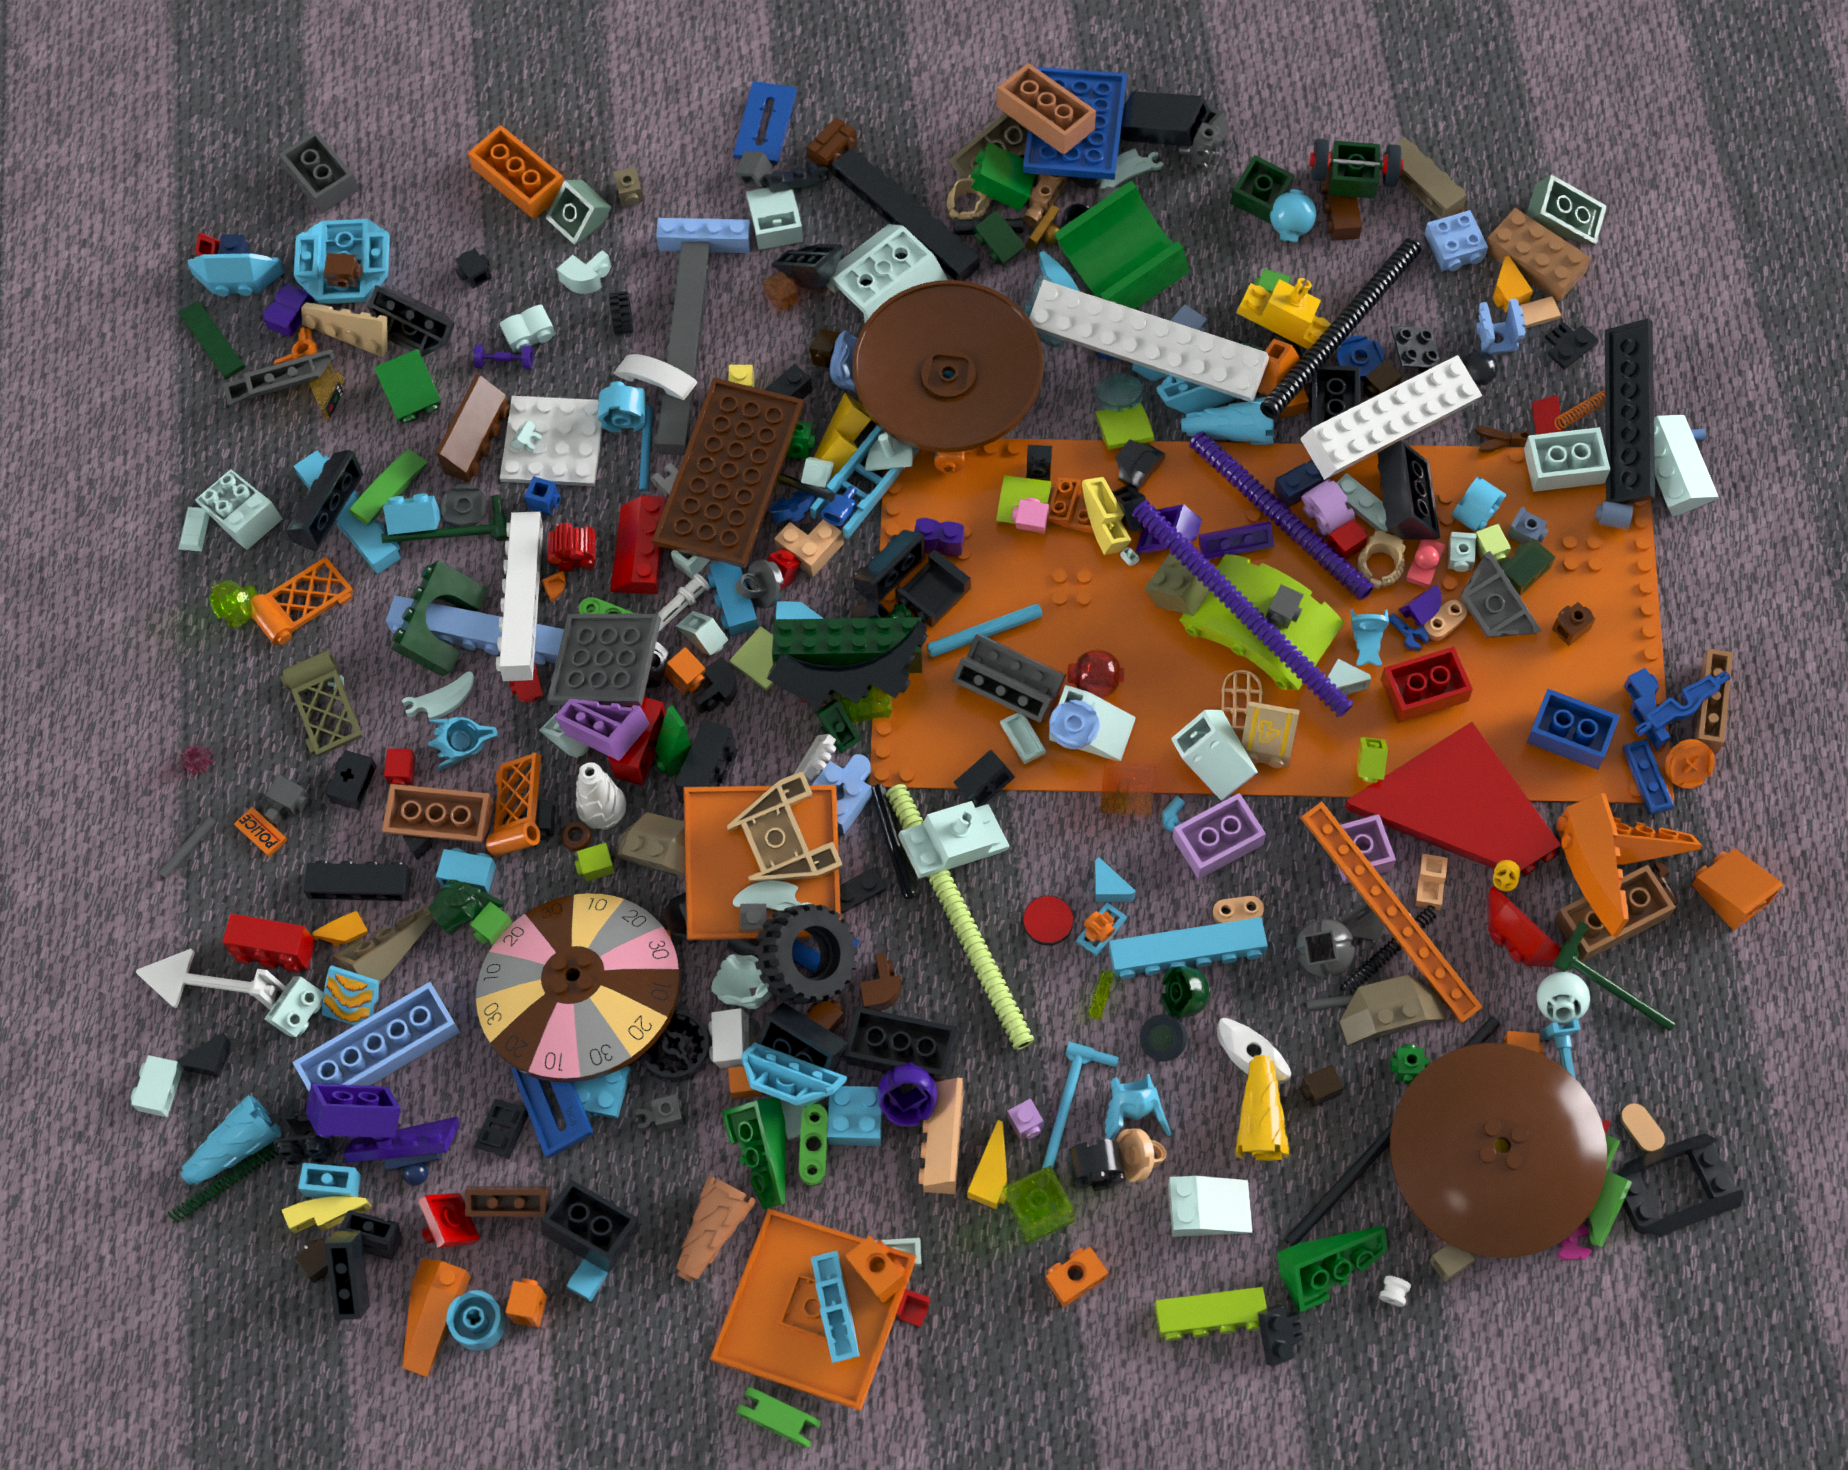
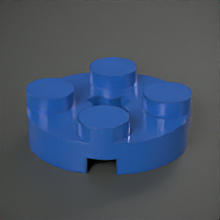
M1362 335L1345 339L1338 349L1336 356L1337 366H1360V381H1364L1365 376L1382 364L1384 360V352L1380 344L1375 340L1372 342ZM1358 354L1366 358L1363 362L1355 360Z
M797 491L792 493L794 497L788 500L785 497L779 499L769 508L774 523L779 524L790 518L792 522L805 517L804 512L810 510V507L817 500L816 497L803 491Z

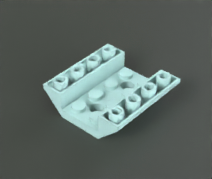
M888 224L839 261L835 274L829 279V283L826 286L834 294L839 290L843 292L864 313V321L866 323L870 316L884 302L899 292L919 284L948 279L935 256L902 225ZM898 253H905L907 257L904 259H897L895 255ZM864 279H869L872 281V283L868 286H863L860 284V282Z

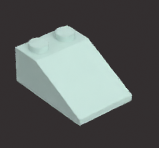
M1205 1176L1169 1178L1168 1189L1172 1237L1252 1233L1248 1180Z

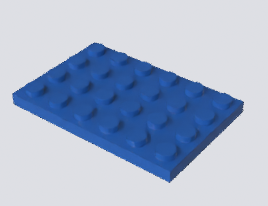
M1037 67L1043 74L1096 110L1095 130L1064 155L1028 130L1023 173L1115 180L1127 73Z

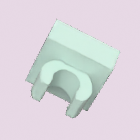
M527 420L520 426L510 445L517 450L524 446L526 450L533 451L536 446L530 443V438H533L535 441L541 439L539 433L533 432L536 425Z

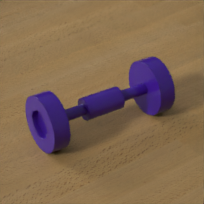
M475 345L473 351L474 367L483 368L484 359H495V361L512 362V359H521L524 369H532L533 349L532 346L524 345L522 355H512V352L485 354L483 345Z

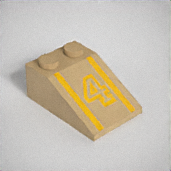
M1249 701L1241 744L1253 764L1260 762L1269 764V766L1274 768L1288 767L1300 710Z

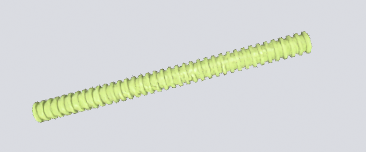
M898 784L886 792V797L890 799L889 803L893 805L892 809L896 812L895 815L899 818V823L903 825L902 829L905 830L923 824L924 821L920 817L919 811L916 810L917 807L913 804L914 801L910 798L909 791H906V785ZM945 870L927 876V878H930L929 882L933 885V890L936 891L937 898H940V904L944 905L943 910L947 912V918H951L949 922L951 925H954L953 930L957 932L956 936L958 939H961L960 943L964 946V951L968 952L967 957L971 959V965L975 966L974 971L978 973V979L982 980L981 985L985 987V993L989 994L988 999L992 1001V1007L996 1008L995 1013L999 1015V1021L1003 1022L1002 1027L1006 1028V1035H1010L1009 1041L1013 1042V1048L1020 1050L1029 1046L1034 1041V1037L1029 1035L1031 1031L1029 1028H1026V1021H1022L1024 1017L1022 1014H1019V1008L1015 1007L1016 1002L1012 1000V994L1008 993L1009 988L1005 986V980L1001 979L1002 974L998 972V966L994 965L995 960L991 958L992 954L987 952L988 947L984 945V939L980 938L981 933L977 931L978 927L974 924V919L970 917V911H966L968 907L966 904H963L964 899L960 897L961 894L957 890L956 884H953L954 880L950 877V872ZM1028 1042L1027 1045L1018 1048L1021 1044Z

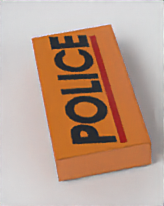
M253 807L234 823L268 857L273 855L287 841V838Z

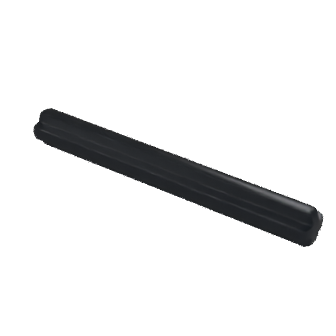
M883 784L873 785L871 787L873 800L902 896L905 899L914 898L917 896V892L902 843L898 837L899 833L889 800L886 797L885 787Z

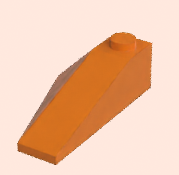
M1613 817L1618 834L1614 838V846L1620 849V858L1616 859L1618 865L1701 850V843L1692 834L1666 828H1659L1657 833L1654 829L1645 826L1644 823L1636 822L1635 827H1630L1621 823V818Z
M422 1258L411 1282L402 1368L428 1377L449 1329L446 1320L448 1308L454 1299L464 1294L471 1276L465 1269L443 1261Z

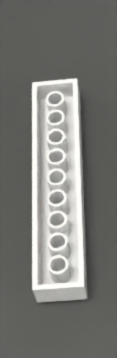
M1046 280L1042 281L1029 317L1037 332L1252 403L1269 360L1267 352Z

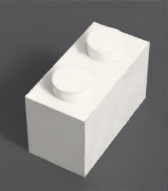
M741 1008L711 1012L712 1021H709L708 1025L709 1033L712 1037V1046L709 1048L711 1061L719 1068L743 1066L742 1053L750 1047L749 1015Z

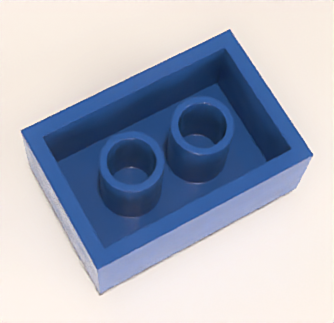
M1547 689L1526 743L1598 770L1605 757L1620 715Z

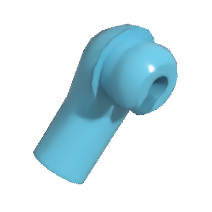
M1178 796L1174 797L1161 814L1163 825L1169 832H1173L1174 827L1181 824L1177 813L1185 805V802Z

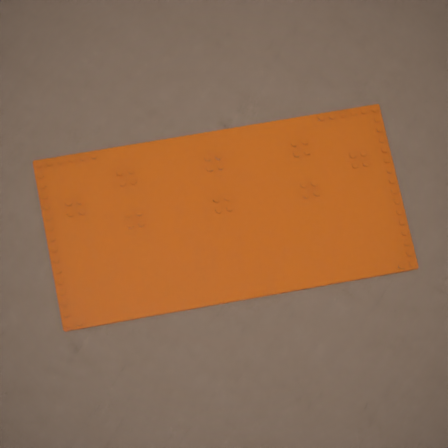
M998 439L985 446L965 451L963 468L952 474H946L935 467L934 452L920 449L913 457L912 467H905L882 496L880 551L887 546L892 536L898 535L903 530L914 532L917 519L930 518L940 523L948 521L957 522L964 526L965 541L962 555H941L971 578V589L933 628L927 625L926 634L928 637L922 646V673H909L908 680L911 682L903 694L899 692L898 696L894 698L874 686L870 758L871 773L869 781L871 787L876 784H883L885 788H891L898 784H904L907 788L959 789L953 782L988 751L992 750L1015 776L1001 790L1216 795L1181 758L1171 738L1204 710H1221V689L1224 679L1235 670H1247L1255 674L1261 681L1263 691L1262 704L1300 711L1288 767L1274 768L1269 766V764L1260 762L1253 764L1258 773L1231 795L1240 793L1241 795L1351 798L1375 783L1363 781L1362 777H1358L1356 763L1360 737L1383 739L1386 741L1388 748L1384 775L1386 776L1465 725L1473 722L1529 801L1580 802L1603 793L1606 794L1608 803L1644 804L1622 747L1623 745L1645 739L1649 742L1671 799L1674 801L1673 783L1665 771L1666 758L1670 752V739L1665 747L1656 751L1645 734L1639 737L1637 735L1638 732L1635 733L1634 727H1637L1638 723L1629 712L1633 700L1623 687L1628 676L1646 668L1649 674H1653L1658 682L1659 689L1655 695L1656 706L1659 707L1666 701L1651 499L1627 504L1633 506L1631 523L1628 530L1598 525V519H1594L1597 505H1601L1603 501H1606V481L1603 484L1533 492L1524 447H1503L1492 452L1479 451V446L1408 445L1427 459L1430 464L1440 538L1433 541L1445 544L1430 587L1438 585L1441 591V606L1450 600L1462 602L1459 596L1481 561L1475 549V563L1472 571L1458 572L1454 569H1448V542L1451 533H1476L1453 518L1451 514L1464 497L1470 485L1479 476L1507 494L1494 516L1487 522L1485 528L1499 524L1511 549L1507 560L1500 564V567L1541 631L1537 634L1486 638L1467 609L1464 622L1445 638L1439 641L1429 639L1427 645L1421 639L1414 638V641L1419 643L1422 648L1421 651H1410L1403 646L1406 640L1405 635L1389 622L1387 628L1383 631L1380 651L1378 652L1382 665L1375 666L1368 663L1357 666L1356 662L1359 652L1356 650L1357 641L1354 640L1351 627V609L1354 610L1356 615H1383V612L1388 610V617L1394 613L1412 629H1418L1420 626L1424 627V624L1415 625L1416 620L1410 616L1405 618L1398 610L1417 595L1427 590V588L1405 581L1421 540H1403V544L1406 547L1403 553L1405 568L1401 577L1390 586H1381L1379 590L1373 588L1365 599L1359 601L1356 598L1357 595L1353 596L1351 590L1345 588L1346 585L1342 586L1340 580L1337 581L1334 578L1335 575L1331 576L1329 570L1326 571L1323 568L1324 565L1320 566L1318 560L1315 561L1312 558L1313 555L1309 556L1307 550L1304 551L1302 549V545L1298 546L1296 541L1291 539V535L1287 536L1285 534L1286 531H1282L1280 526L1274 524L1275 521H1271L1269 516L1266 517L1264 515V511L1261 512L1258 507H1255L1253 502L1248 500V497L1242 495L1243 492H1239L1237 487L1234 488L1232 486V482L1229 483L1226 478L1221 476V473L1216 471V468L1210 466L1211 463H1207L1205 458L1202 459L1200 454L1195 452V449H1191L1189 447L1190 442H1146L1165 453V459L1139 490L1146 500L1150 502V506L1153 505L1155 510L1184 504L1202 519L1198 535L1269 521L1272 526L1274 547L1234 555L1249 558L1250 563L1256 566H1260L1261 563L1266 564L1298 581L1312 591L1310 595L1320 604L1322 602L1328 604L1345 622L1315 667L1320 669V673L1324 672L1325 678H1327L1337 660L1340 659L1370 674L1371 682L1369 689L1347 694V700H1352L1353 705L1342 717L1338 718L1335 716V711H1330V706L1326 707L1324 705L1325 701L1318 699L1319 695L1315 696L1313 690L1307 688V684H1302L1299 690H1283L1275 684V680L1246 657L1235 654L1230 648L1217 642L1190 636L1179 621L1184 613L1156 607L1144 588L1171 551L1170 549L1139 554V561L1135 565L1130 566L1121 558V552L1104 555L1093 533L1069 529L1047 521L1044 534L1016 529L1015 524L996 521L1004 475L1026 478L1028 445L1052 446L1050 475L1052 484L1049 505L1058 477L1078 479L1082 482L1086 479L1104 477L1111 491L1126 486L1118 480L1119 467L1115 458L1123 447L1108 450L1103 440ZM1216 442L1217 446L1220 445L1222 450L1227 452V455H1231L1233 460L1238 462V465L1241 464L1243 466V470L1246 469L1249 474L1254 476V479L1259 480V484L1265 486L1264 489H1269L1270 494L1273 493L1275 495V499L1278 498L1274 492L1275 479L1304 463L1307 464L1312 459L1305 446L1299 443L1253 445L1251 443ZM1377 453L1329 477L1330 482L1334 481L1337 483L1347 473L1382 502L1384 501L1383 491L1380 487L1381 476L1377 466L1379 463ZM883 469V477L890 469ZM1303 501L1289 507L1292 510L1291 514L1295 513L1297 518L1303 520L1302 523H1306L1308 528L1313 529V533L1319 535L1318 538L1322 537L1316 528L1317 524L1314 519H1308L1302 509L1305 506ZM1521 507L1526 508L1527 512L1547 521L1545 528L1549 531L1542 543L1538 541L1534 549L1507 537L1511 524ZM1355 514V522L1365 528L1368 538L1374 536L1376 530ZM1124 527L1131 539L1126 548H1131L1135 552L1142 530L1130 531ZM1197 535L1196 540L1191 541L1193 548L1199 550L1198 553L1200 554L1199 538ZM1329 535L1322 537L1324 543H1328ZM1361 551L1346 560V563L1349 562L1352 565L1351 568L1355 567L1357 569V573L1360 572L1358 570V558ZM1378 552L1371 554V557L1366 561L1369 571L1373 574L1372 578L1382 580L1383 576L1391 574L1396 568L1395 560L1386 553ZM925 553V559L881 601V604L889 613L893 610L894 605L898 604L896 602L895 589L898 586L903 588L928 563V555L930 553ZM1223 557L1208 559L1210 561L1209 564H1213L1216 568ZM1579 602L1583 607H1587L1592 612L1595 621L1591 630L1568 646L1552 628L1556 618L1559 617V612L1567 605L1572 607ZM1033 604H1039L1042 610V617L987 638L1067 674L1053 710L1058 706L1064 687L1067 685L1090 692L1136 717L1121 762L1079 749L1065 748L1056 742L1050 741V713L1047 719L1041 723L1026 716L1044 746L1046 754L1023 764L1000 725L1001 720L1017 712L952 681L961 658L967 657L972 643L935 657L929 655L927 644ZM1451 609L1453 613L1459 612L1457 609ZM1438 623L1433 624L1437 628L1441 627ZM1454 646L1473 688L1469 702L1398 723L1381 682L1384 667ZM1237 674L1238 689H1247V675ZM1233 676L1228 679L1225 688H1233ZM1251 677L1252 689L1259 690L1257 682ZM1547 689L1620 715L1607 752L1598 770L1526 743ZM1225 692L1224 707L1233 708L1232 692ZM1237 693L1238 708H1246L1247 695L1245 693ZM1251 693L1250 702L1259 703V694ZM1224 711L1226 718L1232 726L1231 711ZM1245 712L1236 713V726L1245 725ZM1666 725L1664 727L1669 734V726ZM1234 730L1241 742L1243 730Z

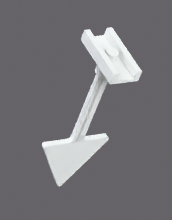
M192 949L136 970V973L174 1008L178 1007L185 985L249 993V995L254 996L270 1010L275 1004L274 1000L277 991L283 992L286 988L269 971L257 969L255 978L251 982L189 974L195 954Z

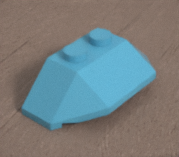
M204 254L194 259H189L187 263L193 276L213 294L223 297L237 293L243 296L260 293L284 273V268L279 258H269L257 254Z
M1170 375L1157 387L1158 394L1167 406L1185 414L1204 411V409L1234 401L1236 398Z
M755 1042L741 1056L750 1088L798 1106L808 1107L835 1093L847 1079L844 1075Z

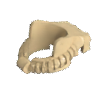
M971 175L968 178L958 180L948 194L946 202L949 212L948 217L952 220L954 217H958V219H972L973 216H977L980 218L988 210L990 202L994 200L971 188L973 178L970 177ZM969 192L981 198L976 203L973 211H962L960 214L955 211L954 202L959 196Z
M1383 530L1375 531L1374 536L1368 538V545L1359 554L1358 570L1363 574L1362 578L1366 577L1369 583L1372 582L1374 584V589L1379 590L1381 586H1390L1401 577L1405 568L1403 553L1406 547L1403 544V540L1397 535L1387 534ZM1378 552L1386 553L1395 560V570L1391 574L1383 576L1382 580L1372 578L1373 574L1369 571L1366 564L1371 554Z

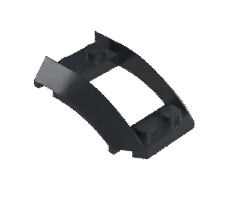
M1704 1133L1657 1149L1625 1163L1617 1175L1632 1181L1622 1205L1635 1232L1645 1235L1650 1233L1658 1235L1660 1238L1691 1224L1741 1207L1742 1189L1736 1190L1713 1144L1718 1139ZM1687 1154L1709 1200L1661 1219L1639 1172Z

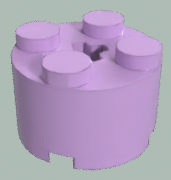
M1330 479L1320 483L1301 497L1305 504L1302 507L1308 519H1314L1317 524L1316 528L1322 537L1330 535V533L1342 525L1355 519L1353 509H1347L1346 502H1348L1346 495L1334 481L1330 482Z

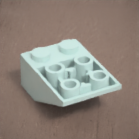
M769 188L746 192L758 250L803 242L801 221L792 189L772 192Z
M231 469L195 499L246 550L282 520L273 503Z
M1065 685L1059 704H1064L1070 700L1086 702L1094 708L1100 723L1095 740L1090 745L1079 750L1121 762L1136 717L1090 692ZM1049 734V740L1055 742L1052 735Z
M1204 710L1171 738L1181 758L1221 801L1225 800L1258 773L1222 710Z

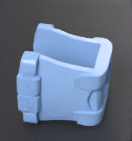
M1510 299L1506 321L1492 324L1487 302L1480 303V323L1476 324L1477 333L1480 334L1481 350L1489 354L1516 351L1519 348L1518 341L1525 336V321L1518 300ZM1495 333L1503 337L1501 343H1494Z

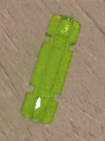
M1102 970L1100 973V982H1097L1092 1004L1088 1011L1090 1018L1100 1020L1102 1017L1103 1007L1106 1005L1111 989L1110 985H1112L1114 973L1111 971Z

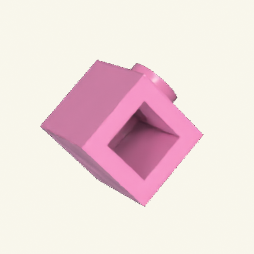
M1035 498L1020 499L1019 507L1014 506L1012 521H1016V529L1045 534L1049 504L1040 503V500Z

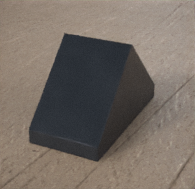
M221 1033L177 1061L185 1071L221 1078L231 1042L224 1033Z

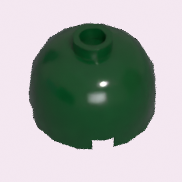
M1174 966L1166 971L1162 980V985H1166L1165 993H1161V999L1167 1013L1177 1018L1192 1017L1199 1014L1205 1008L1210 996V988L1205 976L1195 968L1188 966Z

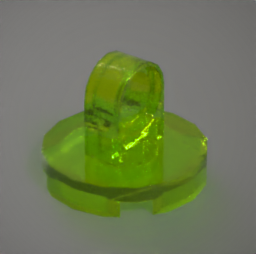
M223 580L212 586L213 593L209 595L211 608L219 619L223 617L228 621L226 625L235 628L242 626L250 620L252 616L250 599L258 595L254 585L241 588L231 580Z

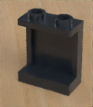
M934 549L928 555V563L903 588L898 586L895 589L896 602L899 605L905 604L906 608L914 613L915 617H922V623H926L933 628L971 589V578Z

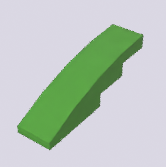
M408 449L364 491L351 506L348 513L368 526L384 512L383 506L385 502L406 490L410 486L412 479L424 470L428 461Z

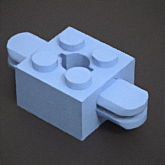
M861 754L852 756L844 768L829 761L812 784L836 785L838 832L842 835H845L872 798L871 786L864 782L871 773L870 762L868 758Z

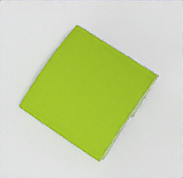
M1141 403L1095 411L1096 421L1102 430V439L1108 450L1124 447L1129 439L1139 443L1154 441V434L1149 419Z
M1004 475L996 521L1015 524L1016 521H1012L1014 506L1019 507L1020 499L1035 498L1040 500V503L1049 504L1052 482Z

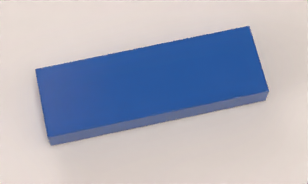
M1645 739L1623 745L1622 751L1648 815L1673 810V801L1648 740Z

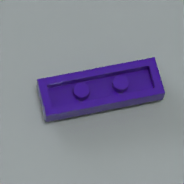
M1269 521L1198 535L1200 553L1204 555V559L1223 557L1225 554L1234 555L1274 547L1272 526Z

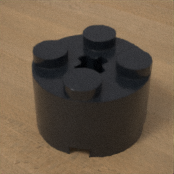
M1096 1140L1097 1145L1088 1146V1142H1084L1068 1149L1073 1189L1079 1190L1092 1186L1093 1191L1108 1189V1184L1120 1183L1126 1180L1121 1149L1116 1140Z

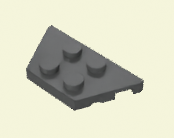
M1491 551L1484 554L1459 596L1486 638L1537 634L1540 632V627Z

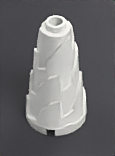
M596 763L582 765L579 768L578 780L576 781V809L578 816L583 823L592 829L606 830L612 828L623 819L626 813L627 803L624 793L615 785L608 774L604 773L599 765Z

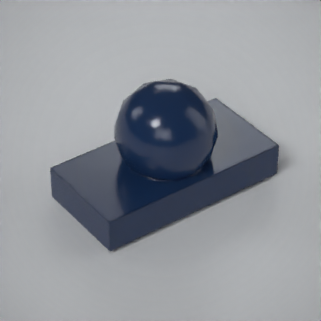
M441 1153L385 1159V1168L388 1171L403 1168L402 1176L404 1180L412 1186H418L423 1184L428 1177V1168L425 1163L441 1160Z

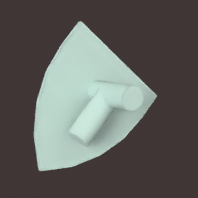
M884 432L879 435L870 449L865 470L912 467L913 448Z

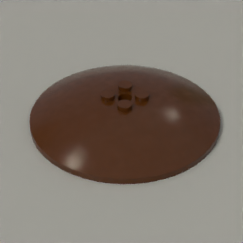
M1484 1043L1462 1047L1439 1057L1423 1069L1411 1082L1403 1094L1393 1118L1390 1134V1157L1394 1177L1401 1195L1414 1215L1428 1230L1446 1243L1462 1251L1489 1258L1507 1259L1529 1256L1547 1250L1571 1235L1585 1221L1594 1208L1603 1188L1607 1168V1144L1602 1121L1594 1103L1581 1084L1567 1070L1548 1057L1524 1047L1503 1043ZM1497 1139L1506 1140L1509 1143V1151L1506 1153L1497 1151L1495 1141Z

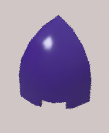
M1436 584L1425 590L1398 610L1405 618L1410 616L1416 620L1415 625L1425 624L1440 609L1442 600L1438 585Z

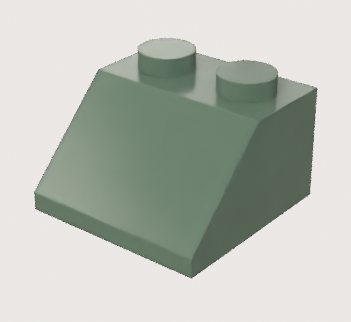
M565 180L545 218L576 245L604 223L612 207L583 180Z

